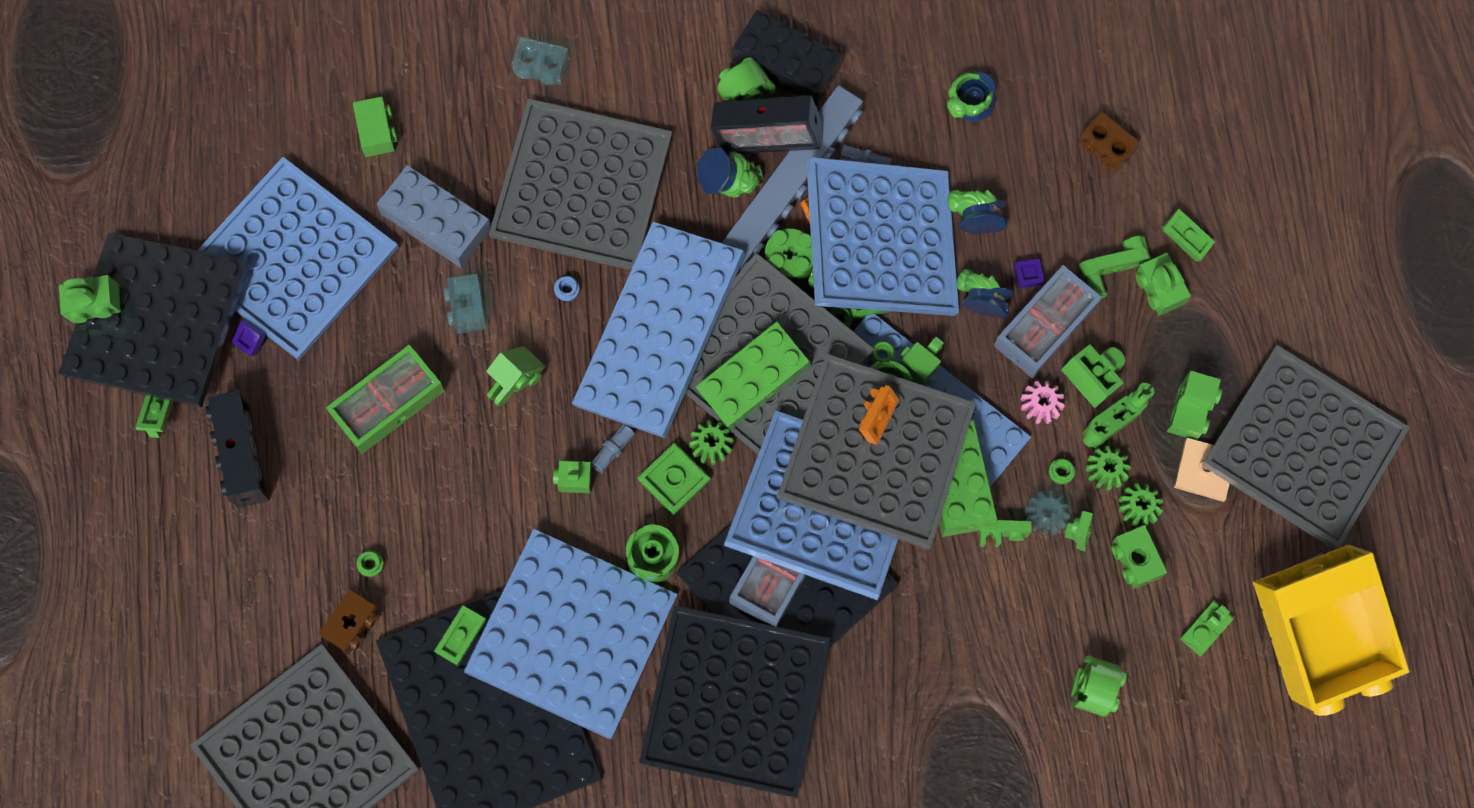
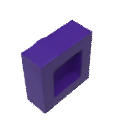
M1039 258L1014 263L1013 267L1018 289L1044 284L1045 281Z
M244 320L240 322L232 343L249 356L257 355L266 333L250 321Z

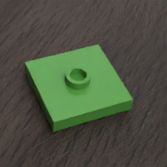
M674 442L637 477V480L674 516L711 481V478Z

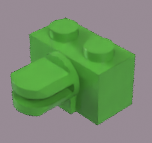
M1168 253L1141 264L1136 271V281L1139 287L1144 288L1148 295L1147 300L1150 307L1156 310L1159 316L1185 305L1191 297L1184 284V279L1176 265L1173 264Z
M109 275L95 278H75L59 285L60 312L73 323H84L87 319L95 317L108 318L114 313L121 312L119 284Z
M1089 344L1074 356L1061 371L1090 404L1096 408L1124 383L1116 373L1124 366L1125 357L1120 350L1114 347L1106 349L1099 355Z
M525 346L500 352L486 371L497 381L488 392L487 397L490 400L495 399L494 403L498 407L503 406L514 392L537 384L542 377L540 373L546 366Z

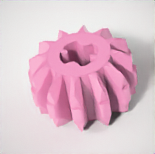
M1035 381L1033 387L1027 386L1025 388L1026 394H1022L1020 398L1024 402L1021 410L1029 411L1026 416L1027 419H1031L1032 416L1036 417V424H1039L1042 418L1046 424H1049L1051 417L1058 419L1060 416L1059 411L1064 409V404L1060 402L1063 400L1064 394H1056L1058 386H1054L1052 389L1049 388V381H1045L1043 387L1039 381ZM1042 399H1044L1047 402L1046 404L1044 403L1043 406H1041L1038 403Z

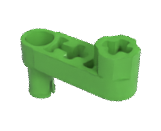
M1135 236L1125 240L1122 243L1124 247L1123 252L1096 257L1080 263L1079 267L1083 280H1086L1090 288L1102 298H1105L1107 292L1105 291L1101 275L1136 268L1151 260L1144 236Z
M1142 383L1136 392L1123 397L1096 416L1083 431L1084 444L1088 447L1099 448L1107 439L1136 420L1147 407L1148 400L1154 395V388L1152 387L1147 391L1151 385ZM1124 411L1125 414L1121 419L1116 420L1113 417Z

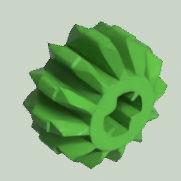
M710 420L707 421V428L699 424L697 426L699 432L694 431L691 433V437L694 440L689 443L690 448L695 449L693 456L698 457L702 455L701 463L703 464L707 461V458H711V465H715L716 457L724 462L726 459L724 453L731 454L732 448L728 446L733 444V438L727 437L730 434L729 428L721 431L722 423L718 422L716 427H712V421ZM708 439H713L714 447H710Z
M1106 446L1104 451L1098 448L1094 451L1095 456L1090 455L1087 461L1090 465H1087L1085 470L1093 473L1088 479L1089 481L1096 479L1098 481L1096 484L1097 488H1100L1103 484H1105L1107 491H1110L1113 485L1116 488H1120L1122 481H1127L1129 478L1126 472L1131 469V466L1123 464L1128 457L1126 455L1119 457L1120 449L1117 448L1111 453V448ZM1105 465L1106 467L1110 465L1112 467V471H1105L1103 467Z
M1138 483L1134 484L1133 490L1127 487L1124 490L1125 495L1119 498V502L1123 505L1118 510L1119 512L1127 513L1123 517V521H1128L1129 518L1133 519L1132 527H1136L1139 522L1141 526L1145 525V527L1148 526L1149 522L1154 524L1158 520L1156 515H1161L1163 512L1158 507L1163 503V499H1155L1158 490H1154L1152 493L1149 492V484H1145L1143 489H1141ZM1138 501L1140 505H1145V508L1143 510L1141 506H1136V503Z

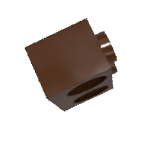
M1103 112L1083 131L1079 139L1085 151L1096 155L1106 168L1113 169L1116 173L1136 152L1140 144L1139 141ZM1093 133L1102 135L1103 139L1095 138ZM1112 149H1119L1122 154H1115Z

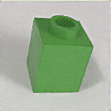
M937 337L932 340L926 349L917 342L912 348L907 346L899 356L901 359L900 364L909 371L911 378L923 386L938 370L941 363L935 356L942 349L944 343Z
M559 461V469H554L553 484H558L559 492L590 493L591 462Z

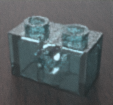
M472 274L447 278L448 287L444 288L446 303L450 302L451 311H447L449 327L454 326L456 334L486 330L478 275ZM467 301L466 307L462 308V302Z

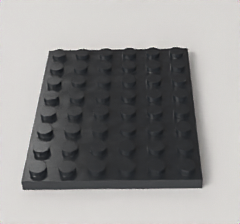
M503 591L465 605L468 609L486 618V622L459 666L434 651L461 607L376 640L437 808H535L602 780L580 725L464 673Z

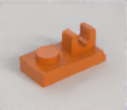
M886 385L885 387H880L879 390H870L869 393L875 400L871 403L864 402L868 412L863 417L859 428L869 443L877 445L899 402L891 387Z

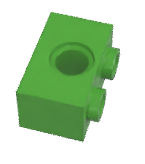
M1145 525L1119 535L1112 541V553L1117 561L1120 560L1124 568L1122 570L1123 577L1127 584L1132 585L1133 589L1158 580L1167 574ZM1131 553H1138L1142 557V564L1135 563L1131 558Z

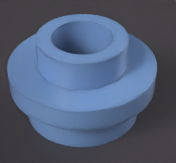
M570 276L559 278L554 285L555 295L562 301L575 299L580 291L579 283ZM566 286L572 288L569 293L563 292L562 289Z

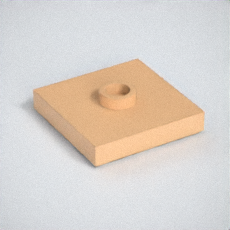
M1190 438L1185 439L1173 488L1222 502L1226 500L1230 483L1201 466L1214 445Z

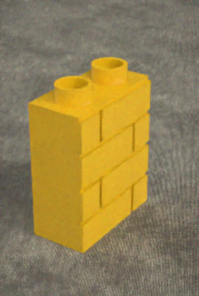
M1348 544L1325 555L1317 556L1253 581L1260 606L1263 610V616L1272 638L1278 663L1282 669L1281 672L1291 700L1310 709L1315 715L1324 716L1341 711L1345 707L1344 698L1359 692L1363 696L1384 694L1393 688L1391 679L1409 673L1372 552Z

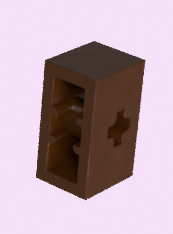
M349 589L318 634L349 655L352 650L356 651L362 644L364 639L362 635L366 629H371L379 618V615H377L379 610L375 605ZM354 620L357 624L355 627L348 626L346 622Z

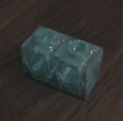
M520 37L512 61L514 74L524 79H539L548 85H553L554 83L561 85L569 61L568 48ZM525 58L534 59L532 62L529 63L523 62ZM551 63L557 64V66L552 69L546 67Z

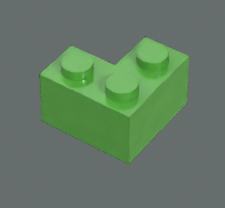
M1190 371L1178 387L1167 432L1197 440L1202 434H1206L1210 420L1206 419L1208 410L1212 411L1214 404L1219 403L1222 395V389L1219 388L1221 380Z

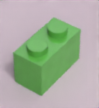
M382 97L353 102L361 147L365 157L394 152L393 142H397L395 128H390L388 120L393 119L390 105H385Z

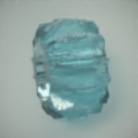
M1049 491L1047 497L1043 492H1039L1037 499L1032 497L1029 500L1031 506L1025 509V512L1030 514L1026 521L1035 522L1032 528L1033 531H1037L1041 527L1042 535H1046L1049 530L1053 535L1057 534L1058 528L1064 529L1066 527L1064 520L1070 518V514L1064 512L1069 508V504H1060L1063 496L1059 495L1054 499L1053 491ZM1045 509L1050 510L1049 514L1053 513L1050 518L1045 516L1046 513H1042Z

